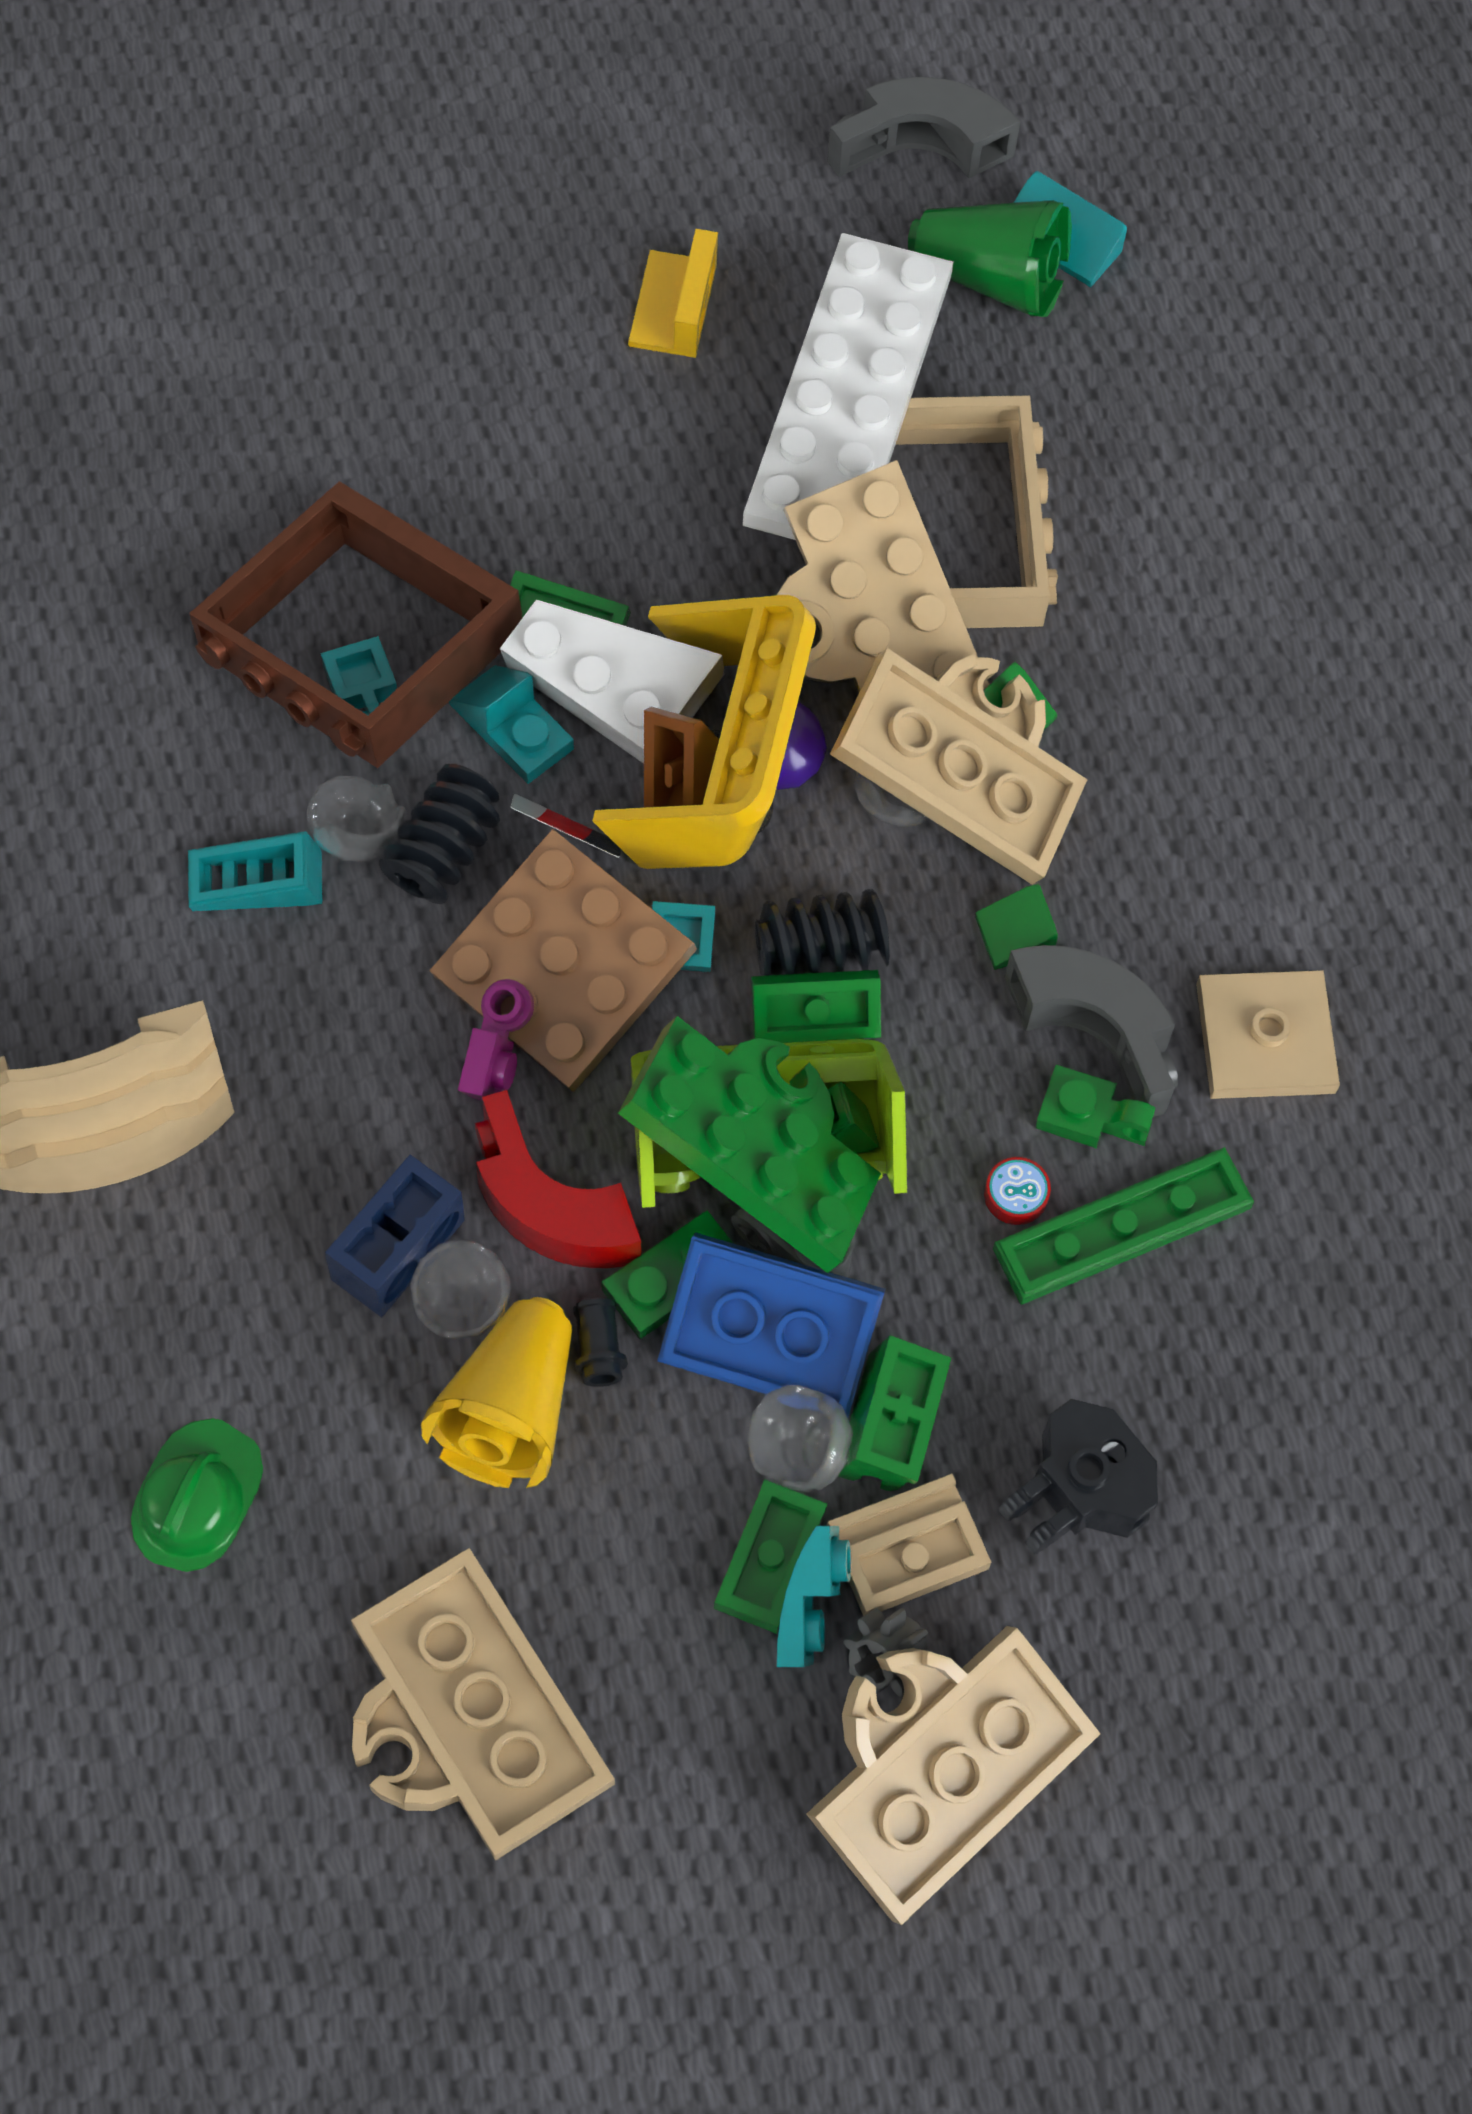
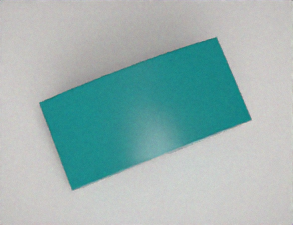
M816 1526L796 1562L786 1590L780 1617L777 1640V1667H806L814 1665V1652H823L824 1612L823 1610H813V1596L840 1595V1582H849L851 1577L849 1540H839V1526Z

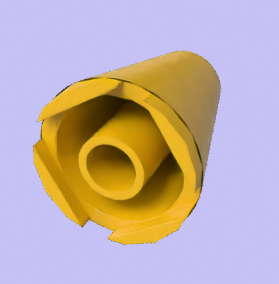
M533 1297L529 1300L524 1299L514 1302L428 1408L421 1422L422 1437L426 1444H428L432 1435L443 1446L439 1458L449 1467L469 1478L503 1488H509L513 1478H530L526 1487L529 1488L537 1486L547 1477L553 1460L572 1336V1325L558 1304L542 1297Z

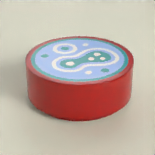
M1023 1157L1007 1158L997 1163L988 1175L984 1189L985 1203L989 1211L1002 1222L1011 1225L1028 1224L1036 1220L1044 1212L1050 1197L1051 1184L1045 1170L1036 1162Z

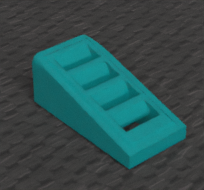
M307 831L188 850L189 908L192 911L322 904L321 849ZM289 862H294V878H289ZM264 863H272L273 881L264 882ZM246 864L247 885L238 886V865ZM222 865V889L212 890V866Z

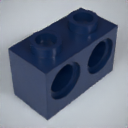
M409 1155L325 1251L331 1280L382 1318L465 1221L462 1192L415 1157Z

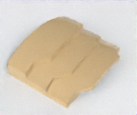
M203 1000L138 1018L140 1033L109 1048L74 1060L47 1066L10 1070L5 1056L0 1057V1189L23 1193H63L94 1189L119 1183L143 1175L175 1160L202 1143L218 1130L234 1114V1109Z

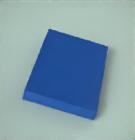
M695 1232L690 1242L657 1362L848 1419L886 1289L831 1272L826 1273L821 1269Z

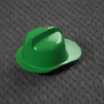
M214 1418L191 1422L175 1431L158 1452L141 1485L131 1515L133 1538L145 1558L154 1564L189 1572L204 1569L225 1554L234 1541L259 1489L263 1474L261 1451L256 1442L223 1420Z

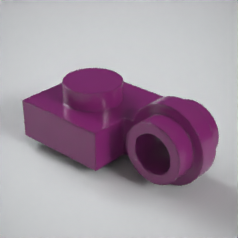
M499 980L490 985L483 995L481 1010L484 1016L481 1029L473 1028L458 1086V1091L474 1099L482 1100L484 1096L508 1090L513 1083L517 1068V1056L512 1052L514 1042L508 1039L509 1032L523 1028L530 1021L534 1011V1000L531 992L515 980ZM514 996L515 1006L513 1010L506 1015H502L500 1011L502 1002L507 997Z

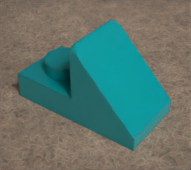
M494 665L449 701V705L527 784L574 750V739L534 699L533 677L528 672Z

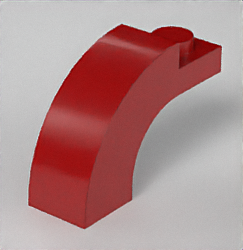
M504 1090L482 1097L484 1120L475 1123L477 1138L484 1156V1160L476 1162L478 1185L484 1200L500 1224L514 1238L531 1250L557 1262L585 1268L624 1267L641 1255V1239L622 1184L617 1183L597 1189H580L563 1185L551 1179L537 1167L528 1153L508 1091Z

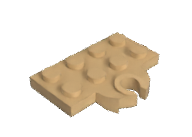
M897 460L784 507L783 511L806 566L789 576L777 595H791L798 598L812 614L820 630L819 641L810 651L804 675L806 679L833 683L853 678L858 692H860L876 657L887 648L934 679L953 663L973 653L978 657ZM988 680L984 681L983 689L989 686Z
M887 648L876 657L830 755L1033 885L1040 881L1047 873L1087 782L1086 778L1038 747L1046 725L1045 700L1037 701L1029 684L1019 674L1001 690L1002 708L992 705L985 697L983 691L984 681L997 673L1000 661L992 658L976 657L975 653L953 663L934 679Z
M470 1548L351 1619L354 1630L384 1677V1680L365 1694L353 1716L352 1751L356 1766L360 1767L371 1763L376 1750L382 1744L390 1741L401 1742L412 1751V1761L403 1773L395 1776L379 1775L369 1785L371 1791L381 1800L406 1811H435L459 1801L496 1861L615 1785V1778Z
M1006 1626L962 1668L949 1657L915 1648L888 1651L876 1657L881 1669L895 1673L901 1678L904 1685L903 1699L899 1706L891 1712L885 1713L880 1708L877 1702L876 1686L868 1679L856 1676L848 1689L842 1712L844 1741L857 1767L806 1815L891 1921L903 1925L1101 1734L1016 1627Z

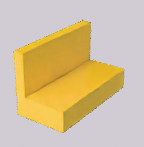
M695 229L689 256L650 250L628 341L629 347L696 358L717 266L718 232Z

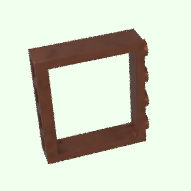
M340 481L189 613L198 642L195 646L196 650L207 664L215 669L225 668L240 678L246 688L257 697L265 698L267 696L283 706L298 724L304 727L312 725L329 736L336 747L344 754L352 757L358 755L376 768H379L501 653L500 647L523 618L519 591ZM344 544L470 621L369 715L358 710L244 636L252 626Z

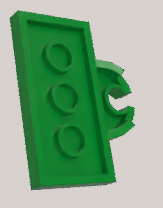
M676 1016L660 1033L618 1114L826 1273H829L843 1261L881 1173L831 1135L834 1111L830 1093L818 1071L810 1062L792 1077L789 1085L783 1080L777 1070V1065L789 1056V1046L778 1041L756 1038L741 1042L729 1054H726L705 1036Z

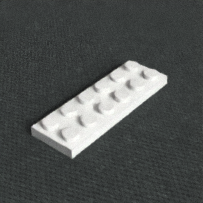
M845 233L841 234L743 513V526L795 540L783 511L784 507L890 462L949 285L953 268L952 261Z

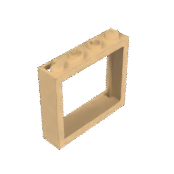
M1030 395L911 398L895 444L1008 442L1022 587L951 588V593L966 628L1043 626L1048 605L1057 604V570L1047 569L1046 554H1051L1053 549V524L1051 518H1042L1041 504H1046L1048 498V474L1046 468H1037L1036 454H1041L1043 449V427H1040L1039 422L1032 421Z

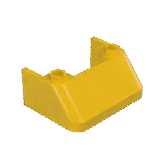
M791 595L650 607L648 618L668 639L721 654L724 666L738 665L702 805L595 810L592 821L639 867L659 869L725 866L739 860L751 847L774 799L816 630L812 614L798 598Z

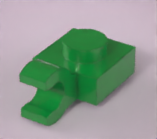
M1055 1065L1037 1118L1036 1129L1093 1148H1097L1102 1132L1145 1146L1156 1107L1138 1100L1114 1101L1113 1097L1117 1083Z

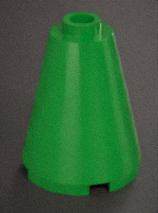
M1055 200L927 209L921 219L916 218L911 224L908 235V250L952 261L953 268L950 280L1030 316L1047 317L1055 306L1064 280L1054 278L1059 262H1068L1072 234L1071 212L1069 207L1063 206L1064 203L1056 202Z

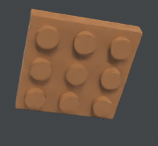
M552 829L429 971L483 1018L481 1002L485 991L490 985L503 979L515 980L524 985L531 992L534 1000L533 1015L523 1028L509 1032L508 1039L514 1042V1044L569 1090L574 1092L695 953L697 948L690 939ZM514 996L507 997L502 1002L500 1007L502 1015H506L513 1010L515 1006Z

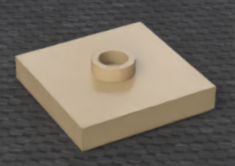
M1324 970L1199 976L1196 986L1211 1099L1336 1094L1340 1082Z

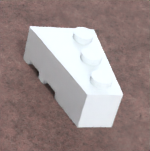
M536 600L500 647L507 668L528 672L533 677V686L642 763H644V710L652 706L693 718L725 674L723 656L721 654L540 600Z

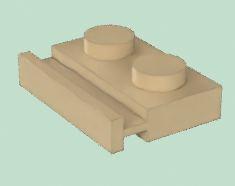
M953 1474L828 1521L827 1526H839V1540H849L851 1577L849 1583L863 1616L875 1608L882 1612L989 1570L992 1562L965 1501L962 1502Z

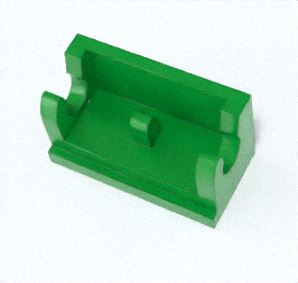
M891 1335L869 1353L835 1476L851 1481L859 1480L863 1475L873 1476L882 1480L880 1489L886 1491H896L907 1482L911 1484L918 1482L951 1357Z

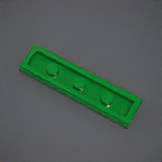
M1223 1147L998 1240L994 1243L993 1251L1017 1299L1023 1305L1250 1210L1254 1200L1226 1148Z

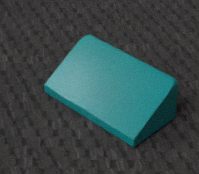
M1035 171L1023 186L1014 203L1055 200L1056 202L1064 203L1063 206L1069 207L1072 223L1068 262L1060 261L1058 268L1091 288L1122 252L1127 226L1041 172Z

